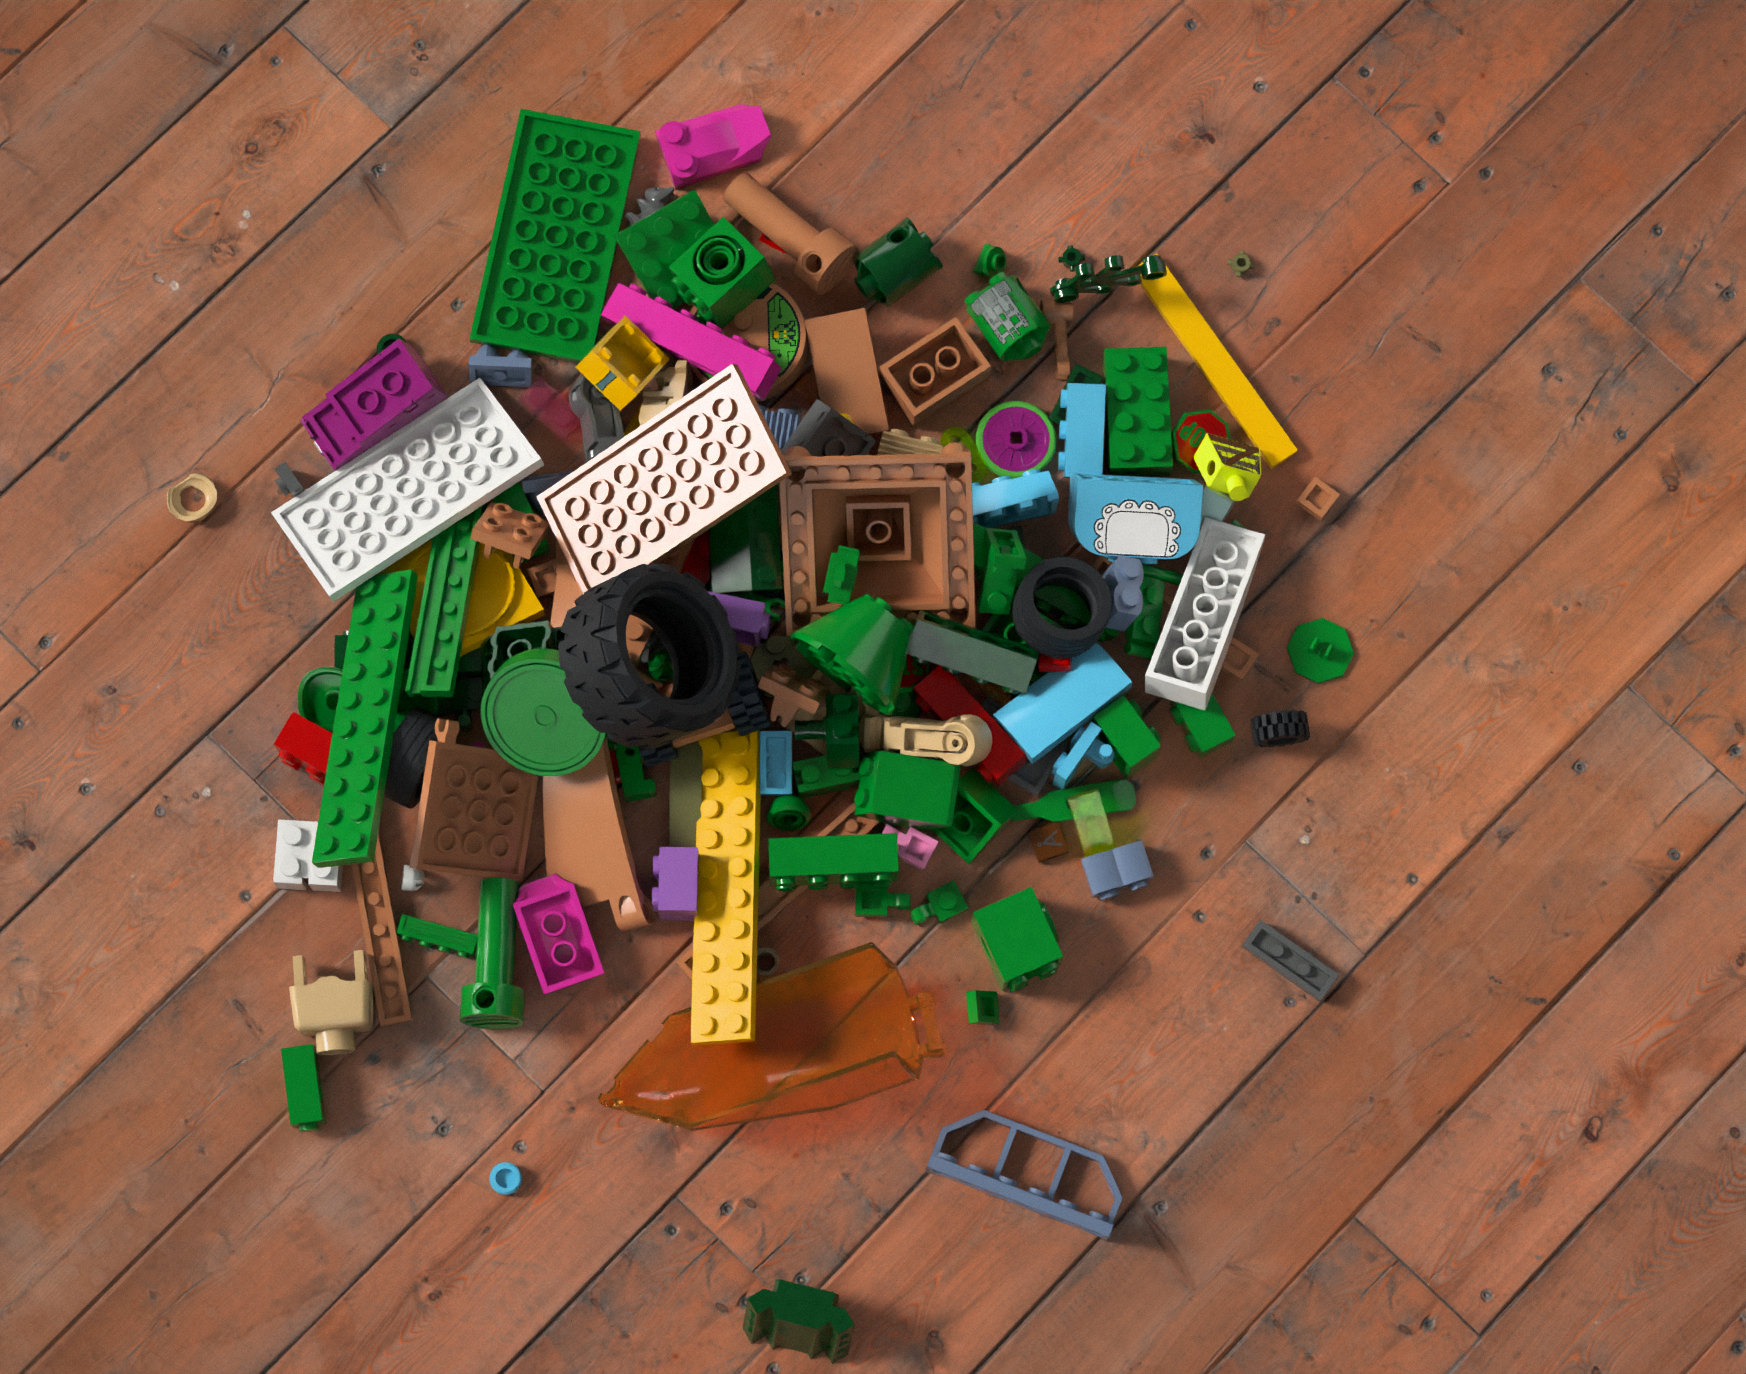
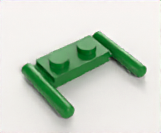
M1142 563L1144 577L1139 588L1143 596V607L1139 616L1126 629L1125 639L1128 641L1124 646V652L1151 660L1155 651V645H1157L1159 639L1165 583L1162 582L1179 586L1184 574Z

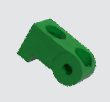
M618 744L616 756L626 803L657 797L654 779H644L642 769L644 761L639 753L638 746L630 748Z

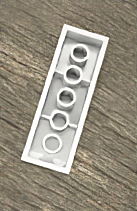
M1205 517L1198 540L1190 556L1145 674V693L1206 710L1241 614L1264 543L1265 534Z

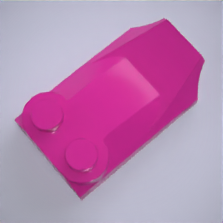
M744 104L725 108L683 122L671 121L655 131L675 190L762 161L763 151L772 138L761 107Z
M553 874L520 886V892L513 903V907L544 995L605 974L574 884L565 881L557 874Z

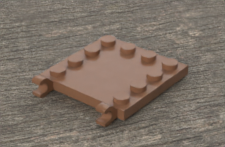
M437 718L435 733L438 741L429 740L410 868L487 878L501 877L522 881L539 775L527 773L504 760L495 749L455 744L459 732V722Z

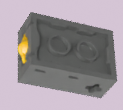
M816 399L781 449V452L783 454L786 449L792 446H801L807 449L811 456L817 457L867 455L877 440L857 427L849 414L837 412Z

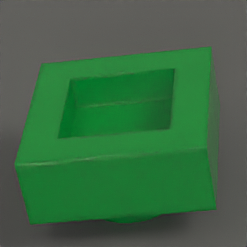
M980 990L966 992L969 1024L993 1025L1000 1023L997 992Z

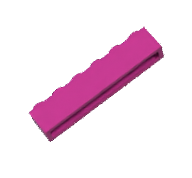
M620 283L617 284L600 314L610 325L615 326L624 316H627L660 350L680 360H687L690 365L712 376H715L731 364L738 365L753 396L764 401L782 369L774 360L776 358L774 354L761 347L758 351L748 347L750 343L737 335L729 338L723 335L724 330L717 325L707 322L705 326L697 322L698 317L691 312L682 309L679 313L671 309L673 305L658 296L653 300L646 296L647 292L634 284H630L629 287Z

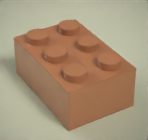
M955 317L879 366V377L914 427L990 377L991 365L957 317Z

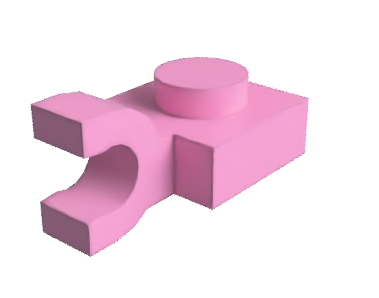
M887 824L882 834L897 833L898 858L923 871L938 841L912 827L909 828L905 835Z

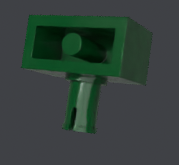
M858 694L826 695V717H823V720H795V740L824 739L827 747L828 768L859 767Z

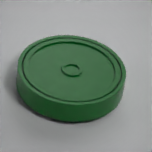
M532 649L512 656L495 672L485 689L481 702L482 725L492 747L508 763L534 775L560 776L584 767L598 753L608 734L596 731L581 715L584 712L580 706L573 703L564 684L566 675L564 669L559 664V650Z

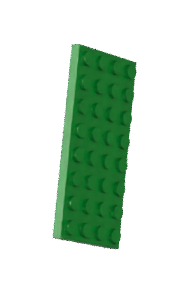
M520 110L469 338L471 343L491 345L508 350H521L529 354L580 363L593 349L598 337L602 318L600 314L604 309L618 244L614 235L621 230L641 131L531 110Z

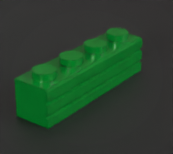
M404 914L401 916L396 932L400 936V940L409 943L415 940L420 942V946L431 948V945L439 947L438 950L444 953H450V950L458 952L457 956L469 959V956L475 957L477 950L476 934Z

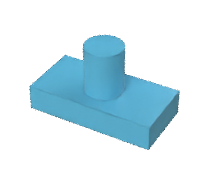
M760 731L761 796L792 795V731Z

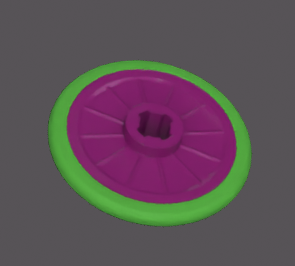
M1009 401L993 407L984 415L977 428L976 448L979 457L992 472L999 476H1010L1011 479L1022 477V474L1029 470L1040 469L1042 471L1050 463L1056 450V432L1051 420L1048 419L1049 417L1040 408L1023 401ZM1020 436L1022 443L1012 444L1010 437Z

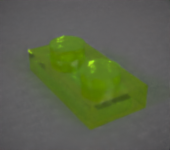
M1098 789L1067 797L1085 858L1115 849L1116 847Z

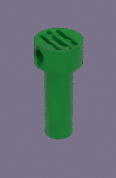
M492 877L480 881L475 983L461 988L460 1022L467 1026L501 1030L517 1028L524 1024L525 990L513 985L517 920L513 903L518 897V882L509 878Z

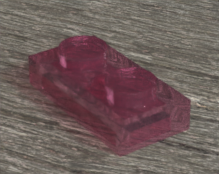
M541 377L519 397V401L562 442L581 426L580 418L574 414L570 404Z

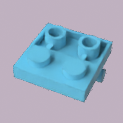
M1091 722L1086 729L1082 726L1078 729L1071 740L1070 753L1063 752L1053 766L1052 774L1055 775L1052 783L1053 786L1059 790L1065 789L1086 758L1100 769L1111 765L1114 751L1110 745L1099 740L1102 728Z

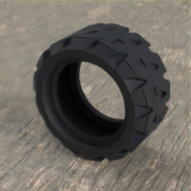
M653 563L649 566L641 564L588 589L574 601L576 606L567 611L561 627V632L565 633L564 640L559 642L558 645L559 664L564 669L566 675L564 684L573 703L579 705L584 712L581 715L596 731L608 733L609 740L630 748L637 746L639 749L658 748L714 723V720L722 716L734 698L732 693L739 684L741 667L740 663L737 662L739 645L734 628L730 627L727 620L728 614L715 595L711 596L705 589V584L689 572L678 574L675 566L661 563ZM629 615L635 616L650 625L658 633L669 652L674 674L670 698L662 696L651 689L642 680L632 664L626 644V626Z

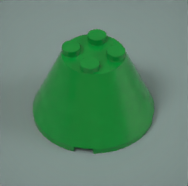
M865 594L792 633L789 638L790 641L793 642L794 639L798 641L795 648L835 684L846 692L853 688L863 697L862 702L880 713L891 715L894 712L912 636L911 633L915 627L905 618H896L890 612L893 608L886 601L879 597L875 600L870 595Z

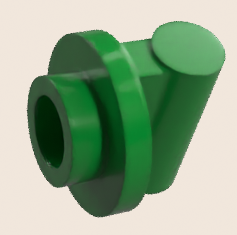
M984 244L973 273L982 277L984 275L993 277L1003 272L1007 263L1003 249L990 244Z

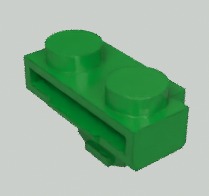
M839 545L838 553L831 552L823 593L829 594L828 602L841 605L850 603L861 550Z

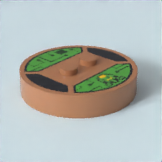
M773 283L743 311L735 315L734 319L723 328V335L729 338L737 335L750 343L748 347L756 351L761 347L776 356L774 360L782 369L764 400L770 399L787 389L795 381L805 365L809 342L804 317L794 299L785 290ZM694 305L690 312L698 317L697 322L706 326L707 323L698 314L699 310ZM690 365L694 375L701 384L714 377ZM754 396L756 402H761V401H763V400H761V399H759V398H757V397Z

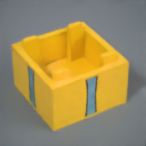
M624 316L580 361L576 368L621 411L640 393L670 358L627 316Z

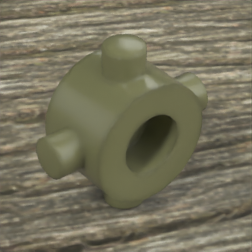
M1240 251V254L1234 256L1233 260L1228 259L1227 265H1231L1232 271L1239 278L1246 274L1249 269H1254V264L1251 263L1245 251Z

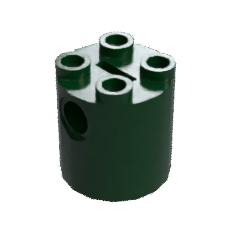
M907 217L853 256V263L858 271L854 282L867 299L880 302L885 306H891L942 269L943 264L937 255L931 252L930 249L934 245L924 231L918 234L915 225Z

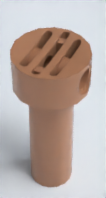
M744 172L731 182L724 194V202L797 261L794 274L798 279L818 295H823L832 290L845 277L853 265V256L858 253L856 245L835 228L830 227L820 233L750 174Z

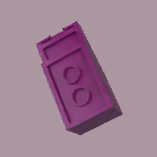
M398 339L371 359L370 362H367L326 393L327 398L305 414L300 421L310 434V438L315 440L314 445L321 455L325 456L333 470L336 471L432 409L448 396L416 349L403 340Z

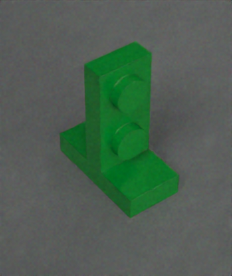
M986 528L984 542L987 547V555L977 609L978 612L1009 615L1018 569H1025L1027 558L1016 530Z

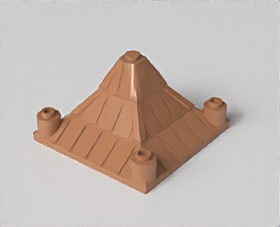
M957 442L949 443L939 454L817 457L811 456L809 451L801 446H792L783 452L784 459L792 473L779 482L786 636H791L796 630L844 606L828 602L829 594L823 593L831 552L838 553L839 545L861 550L850 602L868 594L875 600L879 597L886 601L893 608L890 612L896 618H905L913 626L920 610L976 628L972 456L967 446Z

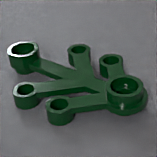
M1152 255L1143 258L1142 265L1122 270L1125 268L1123 256H1110L1104 259L1105 268L1096 275L1092 263L1077 265L1075 267L1076 275L1073 278L1057 280L1055 286L1050 288V294L1054 296L1055 302L1066 303L1078 299L1079 293H1109L1113 290L1112 286L1130 287L1141 284V274L1144 280H1155L1166 276V264L1164 260H1161L1160 255Z

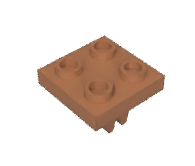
M491 502L473 527L470 539L485 544L483 557L490 558L495 548L514 554L513 567L519 569L524 558L531 559L548 533L550 524L538 515L532 513L525 514L512 509L507 504Z
M780 664L779 667L774 665L761 677L757 687L774 695L770 720L775 721L778 715H781L783 717L781 725L786 727L801 708L813 714L818 712L826 704V695H830L831 691L825 689V684L814 678L806 680L797 676V671L793 668Z

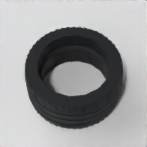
M1061 556L1043 560L1026 574L1016 592L1012 611L1016 631H1018L1021 639L1031 649L1047 657L1065 659L1081 655L1098 641L1108 624L1112 609V597L1109 586L1094 567L1084 563L1082 560ZM1047 586H1062L1074 591L1085 601L1090 611L1089 624L1076 630L1060 629L1049 624L1039 615L1034 605L1033 596L1035 591Z
M420 707L413 708L393 734L384 792L385 797L409 809L414 808L420 802L429 740L438 741L435 733V723L437 718L441 719Z

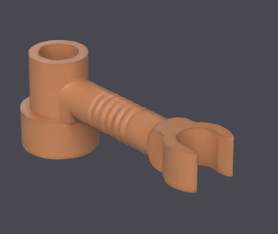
M1041 299L1040 310L1050 324L1054 325L1055 380H1068L1070 363L1066 321L1073 320V303H1057L1054 299Z

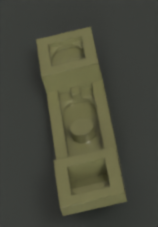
M699 740L678 747V758L671 760L669 847H696L697 821L701 818L700 807L702 800L703 751L699 745Z

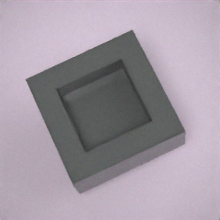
M286 462L275 468L279 477L275 482L284 496L290 493L294 498L304 491Z

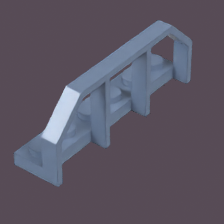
M981 1110L943 1127L925 1171L982 1191L987 1196H995L1039 1213L1044 1218L1049 1217L1096 1235L1104 1241L1110 1236L1114 1219L1123 1198L1103 1155L986 1110ZM981 1119L989 1120L1010 1129L992 1178L986 1176L987 1170L969 1164L967 1169L957 1165L956 1158L940 1153L946 1135ZM1016 1131L1064 1149L1048 1194L1031 1187L1028 1192L1016 1187L1018 1182L1000 1176ZM1070 1152L1098 1163L1114 1198L1108 1217L1094 1211H1090L1089 1215L1077 1211L1078 1205L1060 1199L1059 1204L1052 1201Z

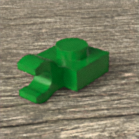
M953 880L927 893L925 897L928 903L911 910L910 916L915 926L934 916L939 924L967 911L968 906Z
M859 883V888H856V917L888 918V908L910 910L911 897L909 893H888V887L876 888L872 887L870 883Z

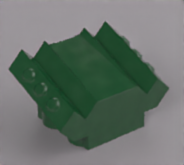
M549 620L496 627V632L492 636H488L481 643L482 698L495 672L512 656L532 649L559 650V642L563 641L565 633L561 632V627L553 628Z
M776 1279L773 1291L762 1289L747 1299L743 1330L751 1344L766 1337L773 1350L777 1347L806 1353L810 1359L825 1351L833 1364L848 1355L855 1324L844 1308L837 1307L838 1294Z

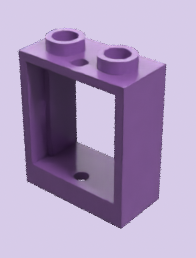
M707 591L711 596L715 595L728 614L727 620L730 627L735 630L738 643L760 647L761 639L768 638L771 624L770 613H766L765 603Z

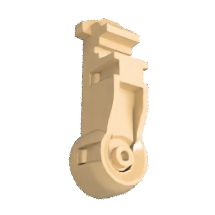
M677 360L675 367H668L664 372L656 374L659 391L643 392V405H641L639 413L640 425H643L694 390L693 376L687 360Z
M867 706L859 722V740L865 753L875 752L884 748L885 752L900 750V754L940 757L951 765L961 764L967 767L984 760L990 753L993 742L987 723L980 717L972 714L960 715L947 721L884 715Z

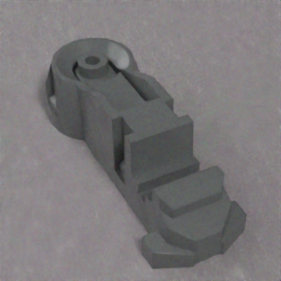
M582 374L575 381L569 392V404L574 414L580 418L585 461L587 463L624 438L619 409Z

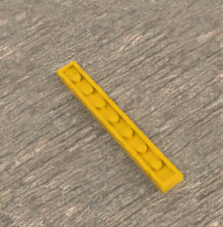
M1167 266V275L1159 279L1144 280L1141 274L1142 283L1139 285L1251 442L1260 449L1261 456L1271 470L1295 455L1298 449Z

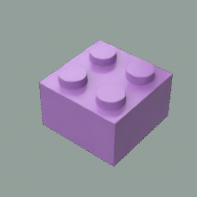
M660 847L659 856L653 855L654 880H659L658 887H652L653 911H658L660 920L694 921V916H697L698 847Z

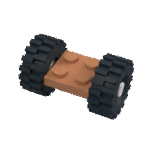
M746 651L737 655V662L741 665L739 684L732 693L734 698L725 713L715 719L714 723L661 747L639 749V753L647 768L678 758V747L734 729L735 725L740 736L771 726L765 698L761 689L757 687L759 681ZM653 683L647 684L657 693L670 698L673 683L656 689Z

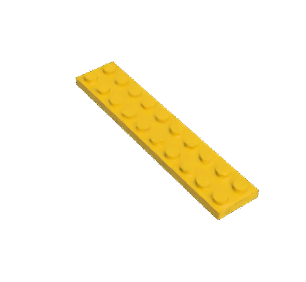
M759 730L744 736H740L738 731L725 732L699 740V745L703 751L702 800L700 807L701 818L697 821L696 825L699 875L697 916H694L691 1043L695 1046L755 1041L761 802Z

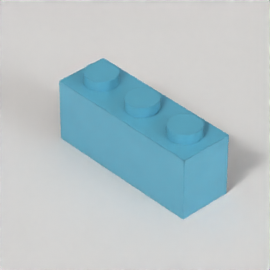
M1067 383V390L1061 389L1060 408H1066V421H1060L1059 439H1065L1064 452H1059L1058 470H1064L1063 477H1070V473L1101 475L1103 473L1106 384Z

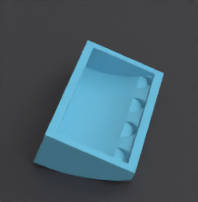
M1096 642L1086 652L1072 657L1071 671L1048 672L1028 687L1026 694L1020 693L994 713L993 716L1033 764L1086 724L1093 716L1132 688V681Z

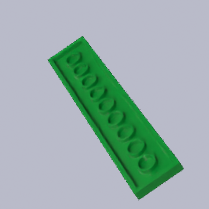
M412 569L377 574L356 587L312 863L318 868L374 862L418 575Z

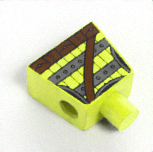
M1207 433L1194 455V460L1207 486L1212 490L1229 494V497L1234 501H1241L1250 497L1261 477L1260 449L1255 446Z

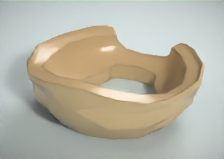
M197 473L190 474L187 479L178 485L170 487L167 493V505L170 513L186 522L200 521L206 518L213 511L217 501V490L214 482L207 476ZM190 486L201 490L205 495L206 502L204 506L196 512H190L182 506L180 494Z

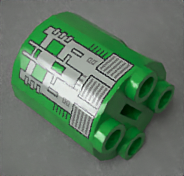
M1000 272L989 280L990 285L981 292L977 290L967 296L964 300L967 304L966 311L975 321L1001 361L1026 360L1043 348L1046 336L1051 329V324L1033 298L1027 293L1016 275L1007 276L1004 272Z

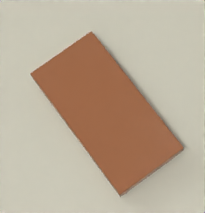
M866 308L804 320L820 401L837 412L849 414L855 425L867 434L890 430Z

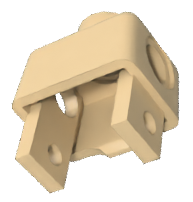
M364 950L354 951L355 981H344L337 976L320 977L312 984H307L306 959L302 955L293 956L294 986L289 987L294 1027L302 1036L316 1037V1053L318 1055H339L355 1052L354 1033L370 1031L374 1026V988L370 980H368L367 955Z

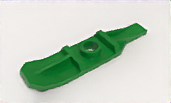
M1123 779L1049 791L1037 802L1014 805L1018 812L1012 820L1016 822L1043 818L1055 823L1130 811L1137 802L1134 785ZM1070 799H1076L1080 806L1076 810H1071L1067 802Z

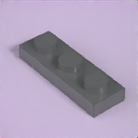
M1262 920L1258 922L1241 946L1319 1002L1339 976L1335 971Z

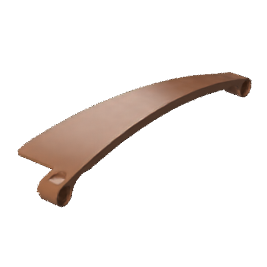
M558 541L556 542L557 579L550 623L553 628L562 627L567 611L576 606L574 601L583 594ZM606 737L598 753L584 767L565 775L543 776L547 877L557 874L565 881L574 884L581 907L609 900L617 927L624 932L654 924L655 911H653L651 900L643 894L636 878L635 865L622 816Z

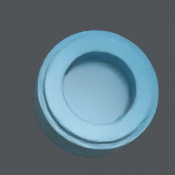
M502 1162L492 1169L489 1180L492 1188L498 1194L511 1195L521 1187L522 1174L516 1165Z

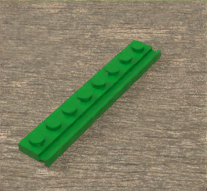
M487 503L433 537L405 689L409 697H413L414 694H421L422 697H453L480 547V542L470 538L473 527L486 510Z

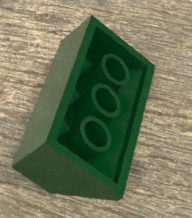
M776 484L707 530L711 592L719 594L772 593L782 589Z

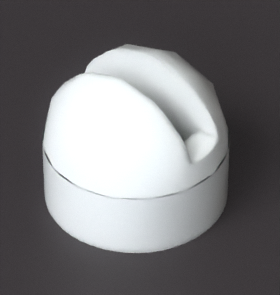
M404 865L401 890L417 891L424 884L422 881L425 878L423 871L410 868V865Z

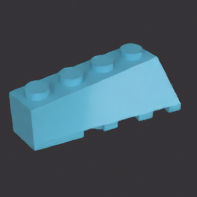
M1033 469L1024 472L1022 477L1011 479L1010 476H1001L993 479L992 483L981 486L978 482L972 483L973 522L984 528H994L1056 514L1059 496L1049 471L1041 472L1040 469Z

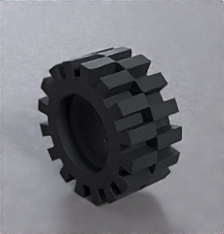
M1302 710L1271 712V714L1265 713L1251 719L1253 743L1256 747H1281L1287 744L1301 743L1310 738L1307 712Z

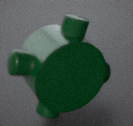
M1073 245L1067 246L1063 256L1058 257V262L1063 263L1066 268L1070 269V272H1075V267L1080 264V261L1085 260V255H1081L1077 249L1073 248Z

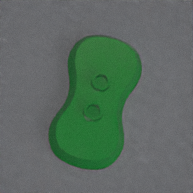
M321 667L308 672L302 678L298 689V709L300 716L333 733L343 670L335 667ZM403 669L394 732L408 713L415 707L425 709L437 716V697H422L421 694H414L413 697H409L406 693L409 669Z

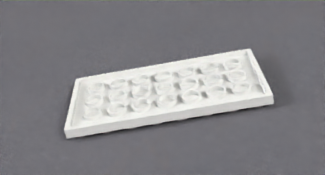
M478 378L271 513L330 599L335 602L544 466V463L481 378Z

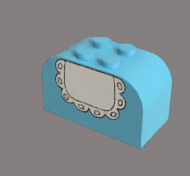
M1070 473L1068 526L1073 537L1083 547L1096 555L1108 558V561L1114 562L1119 555L1135 557V559H1140L1141 563L1158 564V559L1178 558L1188 553L1198 540L1201 524L1203 485L1194 479Z

